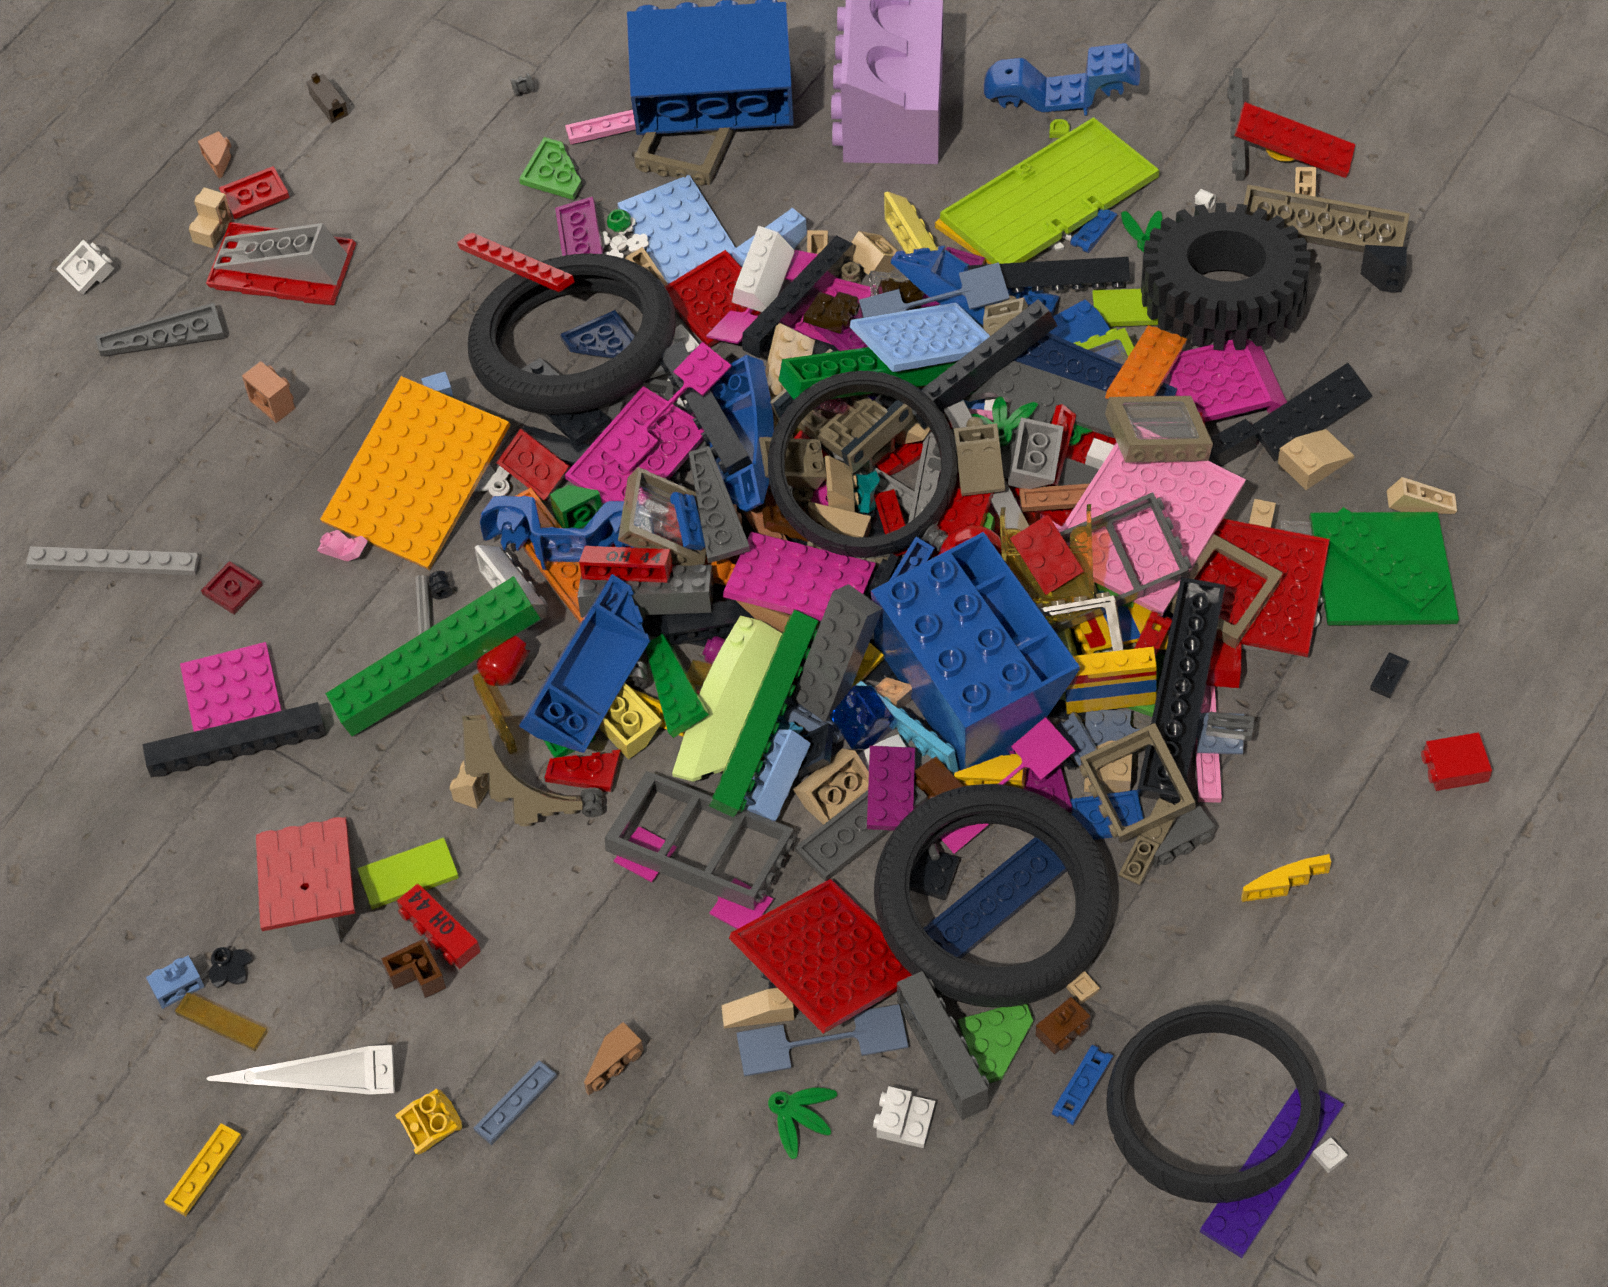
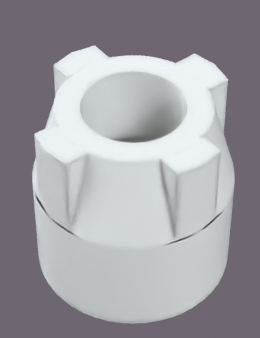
M1200 189L1195 195V204H1205L1208 210L1213 207L1216 201L1215 194Z

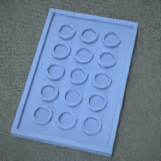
M690 175L617 203L618 209L626 210L635 219L636 223L633 226V234L647 235L649 245L644 247L645 251L668 284L724 250L733 258L732 251L736 249Z
M957 303L854 319L850 323V328L892 372L958 361L990 337Z

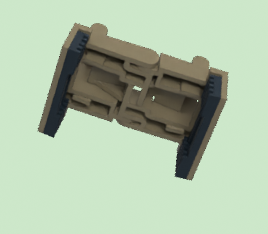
M829 349L826 353L835 352V351ZM786 389L770 401L778 421L788 406L794 401ZM863 394L861 396L856 395L827 400V404L818 412L812 410L798 425V428L812 438L820 440L823 446L843 458L845 468L854 473L862 467L866 472L870 473L883 457L895 450V437L905 429L914 417L912 409L899 400L886 409Z

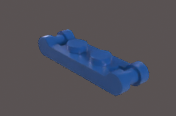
M1092 1045L1056 1103L1052 1115L1058 1118L1061 1116L1067 1119V1123L1074 1126L1107 1068L1111 1065L1114 1055L1108 1052L1105 1054L1099 1051V1047ZM1094 1059H1096V1060L1100 1061L1101 1063L1098 1065V1064H1096V1063H1094V1062H1092V1061H1093ZM1067 1103L1074 1106L1072 1111L1065 1108Z

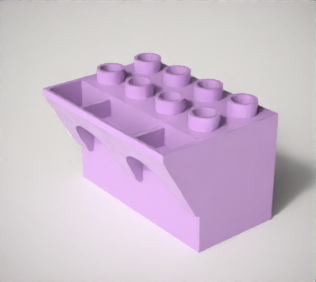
M846 0V6L838 7L837 31H844V35L839 34L835 40V59L842 60V63L834 65L833 89H841V93L835 92V95H832L831 119H842V122H833L832 145L843 146V162L938 164L943 61V0Z

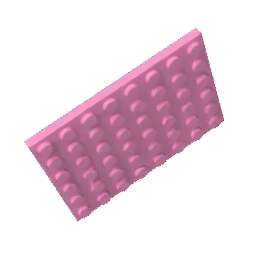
M1131 423L1138 439H1163ZM1116 443L1059 532L1153 492L1156 499L1161 498L1165 510H1162L1164 517L1169 516L1174 527L1171 532L1174 537H1179L1183 547L1180 549L1182 556L1187 555L1193 568L1244 486L1246 479L1210 461L1125 463L1119 446ZM1151 507L1113 523L1140 586L1179 570ZM1106 527L1067 543L1084 571L1081 573L1082 576L1119 595L1133 590V586ZM1180 581L1133 600V602L1150 611L1154 610L1158 612V615L1163 616L1178 592Z

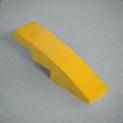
M1330 855L1306 858L1260 876L1243 887L1242 902L1288 896L1289 887L1307 885L1310 876L1329 873L1331 866Z

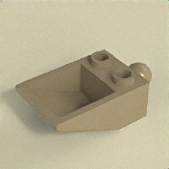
M1009 295L1010 299L985 306L983 317L984 330L991 336L1028 307L1024 297L1017 299Z
M971 417L968 419L966 427L954 428L961 495L1005 491L997 423L983 425V421L979 417Z
M760 437L759 442L765 477L769 478L768 454L772 437ZM791 438L785 458V476L789 486L797 489H818L826 479L825 457L823 458L820 440Z

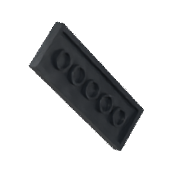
M541 358L522 368V370L540 375H559ZM598 408L569 414H542L577 446L611 423L610 418Z
M1346 363L1252 426L1258 432V440L1275 462L1279 458L1282 446L1296 437L1325 429L1369 400L1372 394L1351 365Z

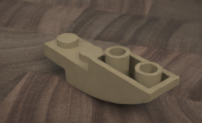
M1159 798L1151 815L1171 807L1173 804ZM1176 818L1138 835L1119 873V877L1139 886L1141 885L1153 866L1156 851L1169 834Z

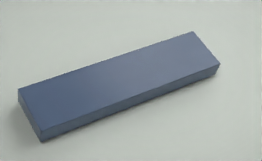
M539 1060L474 1127V1131L490 1145H493L554 1082L557 1074Z

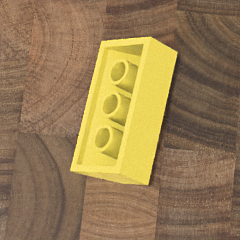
M888 191L885 192V221L904 252H906L905 254L913 253L914 249L929 248L930 251L938 250V247L934 244L932 234L930 232L927 233L923 220L918 218L914 205H910L905 197Z
M624 682L598 728L630 759L648 745L662 721Z

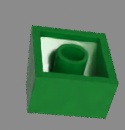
M567 485L550 494L554 518L562 528L583 529L602 507L598 490Z

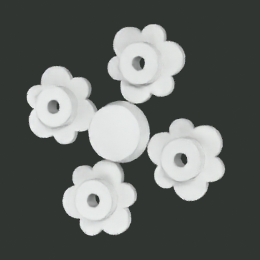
M631 217L630 226L625 231L618 232L620 235L613 237L612 240H610L606 231H600L602 247L604 248L605 245L610 243L612 248L610 252H605V255L624 258L623 253L620 252L625 250L627 246L630 252H634L641 247L644 248L649 245L646 234H634L628 240L624 236L626 232L633 230V226L636 223L634 218Z

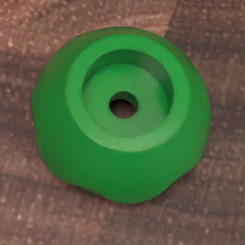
M623 209L613 210L607 217L608 228L614 232L625 231L631 224V215Z

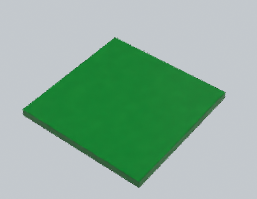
M1337 512L1310 513L1309 520L1312 536H1316L1317 531ZM1351 512L1446 582L1447 586L1418 614L1328 546L1321 583L1327 625L1458 624L1459 617L1438 512Z

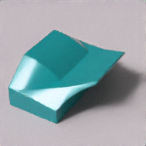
M876 470L867 475L856 474L857 488H854L853 492H858V508L862 513H869L875 509V498L873 495L880 481Z

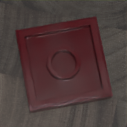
M229 561L204 586L201 592L202 595L235 615L263 585L259 579Z

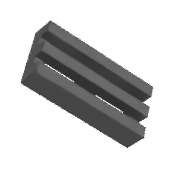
M1209 712L1206 736L1251 741L1254 717ZM1212 726L1224 727L1226 729L1212 728ZM1234 729L1248 730V732L1235 731Z

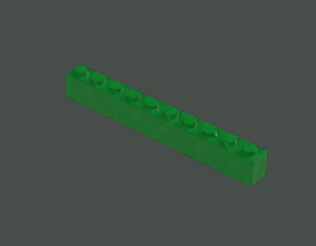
M793 610L788 618L709 807L733 818L738 811H743L747 802L744 796L746 792L750 793L754 786L755 780L752 779L754 772L758 774L762 767L763 761L760 758L762 753L766 754L771 745V742L768 741L770 734L774 735L777 731L779 723L776 720L778 715H783L787 704L784 703L786 696L790 698L795 688L792 682L794 678L798 679L803 669L800 663L802 659L806 660L811 648L807 646L810 641L813 642L818 631L815 627L818 620L797 610Z

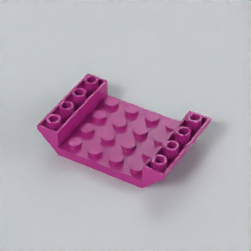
M1246 339L1245 349L1235 350L1233 340L1224 341L1223 350H1214L1212 344L1202 348L1183 351L1164 380V383L1177 388L1175 396L1192 397L1198 412H1203L1205 422L1265 407L1269 414L1287 402L1262 347H1256L1253 341Z

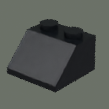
M1365 245L1360 274L1380 291L1402 292L1407 267V247Z

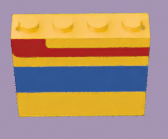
M1096 586V590H1097V593H1096V594H1098V593H1104L1103 590L1100 591V590L1097 588V586ZM1065 598V604L1074 602V598ZM1137 603L1134 604L1133 608L1117 607L1123 644L1137 642L1151 611ZM1084 610L1068 612L1065 615L1068 614L1070 617ZM1106 613L1071 627V629H1075L1077 642H1081L1083 655L1094 654V651L1112 647ZM1153 623L1152 629L1159 632L1161 626ZM1168 631L1162 641L1159 650H1164L1167 648Z
M1154 647L1073 656L1080 666V670L1065 690L1067 714L1155 704L1156 660Z

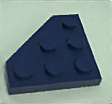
M615 310L560 334L562 342L570 352L614 358L623 351L635 337Z

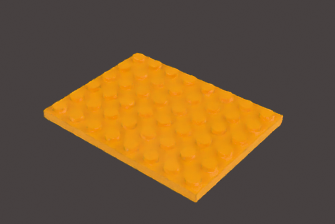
M401 376L320 518L321 522L356 538L363 536L368 540L367 543L431 570L508 431L510 423Z

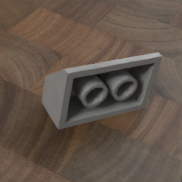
M1021 417L1016 433L1007 485L1033 489L1054 483L1064 426Z

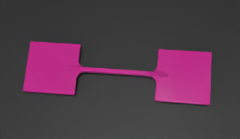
M795 250L784 280H794L818 254ZM747 308L742 313L730 311L706 336L707 338L738 344L742 341L743 331L758 316L750 314L754 310L751 308Z
M702 342L673 371L684 381L681 389L645 425H639L628 417L600 448L627 471H630L659 442L648 433V428L654 424L687 388H693L703 396L732 367L731 364Z
M1045 717L1011 746L1021 757L1022 764L997 785H1004L1023 768H1030L1042 780L1073 754L1075 749ZM989 824L965 826L945 834L940 839L955 854Z
M638 827L628 840L657 853L665 842L662 838L641 827ZM672 846L669 853L667 854V857L672 856L674 851L677 849L676 846ZM619 856L614 859V862L651 883L659 873ZM736 878L732 880V883L737 884L749 890H751L752 888L749 885L737 880ZM765 895L762 903H758L753 911L717 896L718 901L709 914L738 929L762 916L772 903L773 898Z

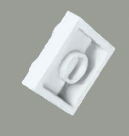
M82 240L56 269L81 294H84L96 280L101 283L114 268L110 265L113 261L107 255L103 254L101 256L99 254L101 249L93 242L88 244L85 240Z
M888 1086L887 1093L882 1092L879 1106L883 1107L881 1114L876 1113L873 1128H877V1138L924 1148L935 1108V1101L912 1096L911 1091Z

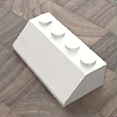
M758 226L736 282L732 303L763 312L778 296L795 251L778 232Z
M477 545L474 547L479 570L492 588L497 587L514 576L541 618L537 622L547 617V603L542 596L538 597L533 584L524 579V574L519 567L515 568L512 564V558L507 552L504 553L497 546Z

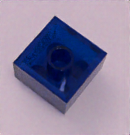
M858 685L853 686L830 715V718L851 749H868L870 746H873L895 719L872 686Z

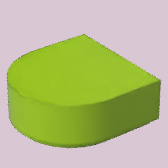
M1064 119L1053 120L1050 123L1049 138H1061L1069 133V123Z

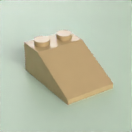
M1327 429L1296 437L1282 446L1279 452L1278 464L1307 490L1354 459V455Z

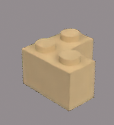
M204 187L195 198L194 202L198 216L190 224L189 232L194 243L214 249L233 219L225 194Z

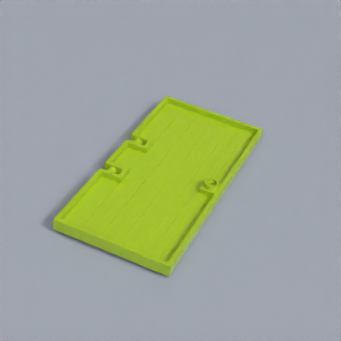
M1093 117L941 211L940 220L992 264L998 262L999 264L1021 263L1062 239L1063 231L1068 235L1098 215V209H1109L1158 178L1159 169Z

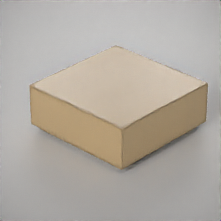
M1085 971L1066 986L1080 1004H1083L1100 990L1098 985Z

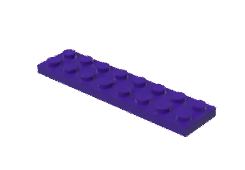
M1297 1087L1240 1171L1250 1169L1266 1161L1289 1139L1296 1127L1301 1111ZM1319 1089L1321 1102L1319 1125L1313 1143L1300 1165L1285 1180L1262 1194L1241 1201L1217 1203L1200 1228V1233L1238 1257L1243 1258L1311 1157L1313 1151L1317 1148L1343 1109L1344 1104Z

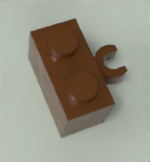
M1070 997L1036 1025L1035 1035L1055 1055L1060 1050L1065 1051L1069 1048L1072 1040L1078 1035L1081 1037L1087 1033L1090 1028L1091 1016Z

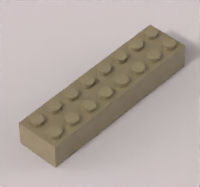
M1253 185L1247 186L1244 205H1247V215L1252 216L1258 208L1267 210V222L1278 215L1284 219V228L1293 225L1298 230V238H1304L1306 242L1364 252L1365 245L1403 247L1410 213Z

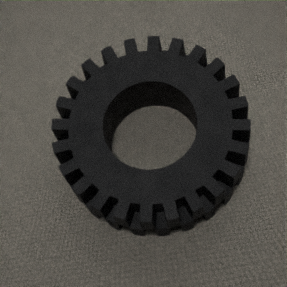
M1216 203L1215 212L1212 213L1208 212L1205 204L1195 206L1193 217L1185 209L1176 212V222L1169 217L1161 221V228L1157 229L1154 227L1150 232V240L1145 241L1141 281L1142 305L1147 307V315L1151 320L1158 318V328L1167 331L1173 327V334H1178L1183 338L1192 334L1193 346L1202 348L1206 338L1214 340V350H1223L1225 340H1233L1235 350L1245 349L1247 338H1250L1256 347L1264 345L1267 334L1275 340L1282 337L1284 327L1291 330L1296 325L1297 317L1301 318L1304 313L1310 270V251H1306L1307 242L1304 238H1298V230L1293 225L1284 228V219L1276 215L1267 222V210L1258 208L1252 216L1247 215V205L1237 204L1235 212H1227L1226 203ZM1214 270H1229L1242 273L1249 278L1239 281H1218L1201 274Z

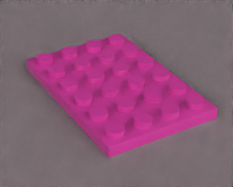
M643 386L565 474V478L577 487L598 490L602 503L624 501L628 476L638 467L669 480L687 460L689 452L694 451L704 440L701 435L704 430H698L693 421V416L672 404L648 428V433L659 442L630 471H627L602 450L600 446L628 417L639 425H645L668 402ZM639 490L637 503L645 508L654 496Z
M750 532L747 539L750 551L740 554L724 589L723 597L791 614L793 610H797L821 622L833 591L849 584L865 595L875 571L876 563Z

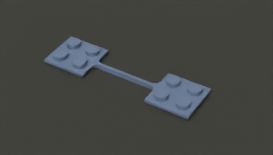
M998 262L959 273L962 283L960 290L905 304L901 299L899 289L860 299L859 303L863 317L866 318L907 311L911 307L956 295H964L966 297L969 310L1010 298Z
M1099 710L1086 712L1085 728L1095 746L1107 741H1117L1140 730L1130 725L1131 711ZM1201 713L1196 736L1198 739L1197 753L1243 754V740L1206 736L1209 713ZM1212 726V728L1226 729L1224 727Z
M900 1005L869 1009L854 1016L856 1028L853 1032L791 1043L786 1040L783 1025L737 1032L744 1077L790 1069L789 1051L799 1046L853 1037L859 1041L861 1056L908 1048Z

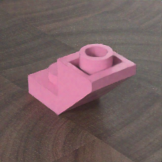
M335 530L330 533L327 532L320 539L321 544L317 551L344 561H350L360 556L368 540L363 536L349 539L339 530Z

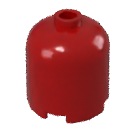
M514 635L479 657L476 665L478 673L484 678V682L490 686H505L512 683L530 653V650L525 649L526 643Z

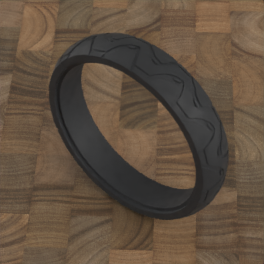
M875 371L845 372L813 384L794 399L778 421L770 442L768 454L769 483L781 513L789 524L808 541L822 549L842 556L859 558L883 556L911 545L915 537L922 538L925 531L931 525L936 524L944 514L951 501L957 482L958 461L955 439L943 413L919 388L886 373H877ZM872 392L890 396L903 402L925 421L938 445L941 459V474L933 497L914 520L888 534L874 537H852L830 531L817 524L800 508L787 484L785 476L786 452L791 437L800 422L823 402L848 393Z
M1226 1005L1186 1007L1163 1015L1142 1028L1130 1039L1118 1056L1110 1076L1106 1098L1107 1116L1111 1132L1114 1134V1140L1121 1153L1139 1175L1144 1176V1179L1171 1195L1204 1203L1241 1201L1262 1194L1285 1180L1300 1165L1309 1151L1318 1129L1321 1108L1316 1076L1311 1063L1304 1051L1299 1048L1297 1042L1270 1020L1262 1016L1259 1017L1258 1014ZM1222 1033L1252 1041L1273 1054L1284 1065L1294 1080L1301 1102V1111L1296 1127L1286 1143L1273 1156L1250 1169L1225 1175H1206L1177 1168L1157 1157L1142 1143L1127 1115L1126 1098L1130 1084L1146 1059L1164 1045L1194 1034Z

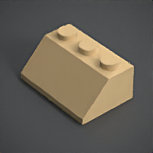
M841 749L831 758L829 764L817 769L793 790L803 806L824 825L868 790L869 772L855 750Z

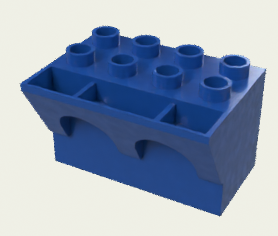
M722 0L716 3L715 6L699 7L695 3L685 2L677 5L675 9H659L654 5H643L638 7L636 11H627L630 95L636 135H645L647 132L661 134L719 130V128L728 127L730 129L793 125L786 2L756 0L754 4L738 5L733 0Z
M984 532L871 590L872 601L883 608L874 629V644L884 655V659L899 681L911 685L912 700L939 739L954 747L960 771L1001 755H1009V752L1013 750L1011 746L1049 715L1080 670L1076 660Z

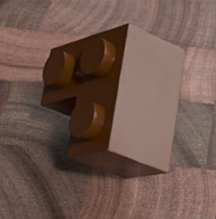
M424 939L381 958L384 970L394 990L414 980L417 981L425 998L446 989L443 975Z

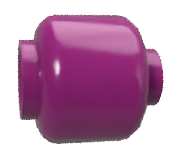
M718 636L713 637L712 640L708 638L702 653L705 656V662L713 665L721 647L726 641L725 639Z

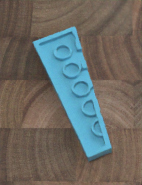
M862 681L855 685L857 699L892 730L897 728L902 739L907 743L912 741L918 748L917 752L923 757L926 754L931 758L936 756L953 775L955 772H958L956 751L951 744L941 741L936 733L933 731L929 732L920 721L910 718L905 710L902 708L898 709L887 697L879 695L871 685L867 686Z

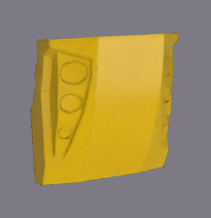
M435 1089L431 1093L414 1100L395 1115L403 1124L415 1147L414 1152L418 1155L426 1152L453 1132L462 1129V1121L452 1102L439 1089Z

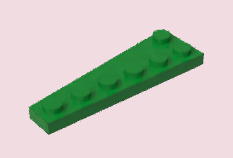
M661 634L648 643L646 651L667 731L674 738L708 716L709 712L701 698L697 695L688 674L682 668L683 665L677 658L668 638Z

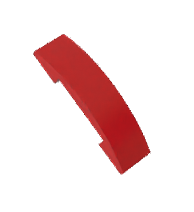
M924 439L900 445L892 453H888L875 466L887 475L895 474L909 467L921 458Z

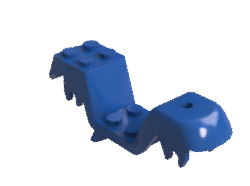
M1126 43L1089 48L1086 71L1081 74L1046 77L1024 58L1003 59L995 62L986 72L983 90L986 98L992 99L997 97L1000 106L1006 108V102L1009 101L1013 102L1015 107H1018L1021 99L1040 112L1083 108L1084 115H1088V107L1092 105L1098 88L1107 96H1110L1113 89L1118 90L1120 95L1123 94V82L1138 86L1140 84L1141 65L1139 57Z
M493 496L480 517L483 539L487 541L502 534L501 546L505 551L510 543H515L516 550L519 551L529 538L543 570H546L547 561L579 562L585 546L610 547L613 543L616 547L630 546L618 541L624 501H608L604 503L584 529L541 528L535 499L528 496ZM637 503L634 525L654 534L650 514L643 506Z

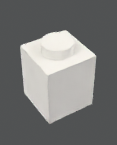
M1094 438L1085 464L1100 469L1115 445Z

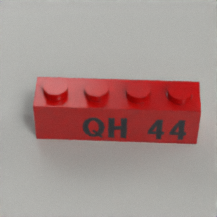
M585 546L579 561L581 577L587 580H608L613 574L622 581L667 583L673 567L670 549Z
M418 883L397 900L399 915L405 921L410 920L413 923L414 930L420 936L424 934L428 938L427 941L434 950L437 951L439 949L443 953V957L448 964H455L461 969L481 952L478 941Z

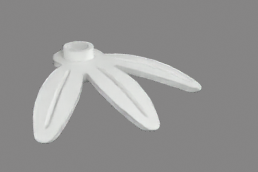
M489 464L482 476L483 479H480L474 491L488 490L492 496H506L509 492V484L506 479L510 473L497 465L495 473Z

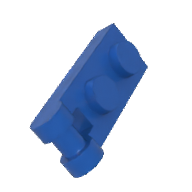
M1098 209V215L1085 223L1080 231L1072 237L1070 245L1074 247L1079 246L1084 252L1090 253L1115 222L1117 214L1108 209Z
M673 492L670 502L675 506L684 548L702 550L705 548L695 498L693 495L685 494L683 496L682 493Z

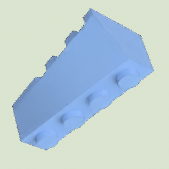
M793 208L765 227L778 232L793 249L807 235L806 218ZM754 236L732 251L733 259L741 267H743Z
M778 730L771 741L768 752L766 754L763 753L765 759L759 773L754 772L752 779L755 780L751 792H746L744 799L747 800L744 809L776 821L780 815L782 805L789 795L792 783L798 775L802 761L807 756V750L811 743L793 730Z

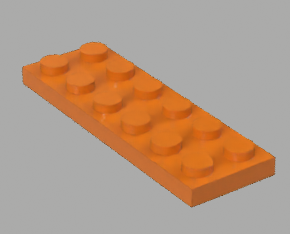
M1148 325L1108 388L1105 398L1155 396L1186 346L1187 339L1180 337L1178 334H1172L1158 327Z

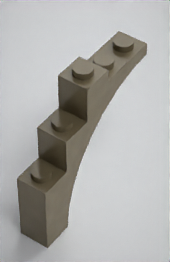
M485 714L462 716L465 772L470 774L471 777L484 776V773H488L490 798L495 799L496 802L508 801V798H512L513 820L515 824L531 826L532 823L538 822L537 813H541L542 816H551L555 812L575 814L577 810H583L580 796L558 795L545 792L527 784L514 775L501 761L493 748Z

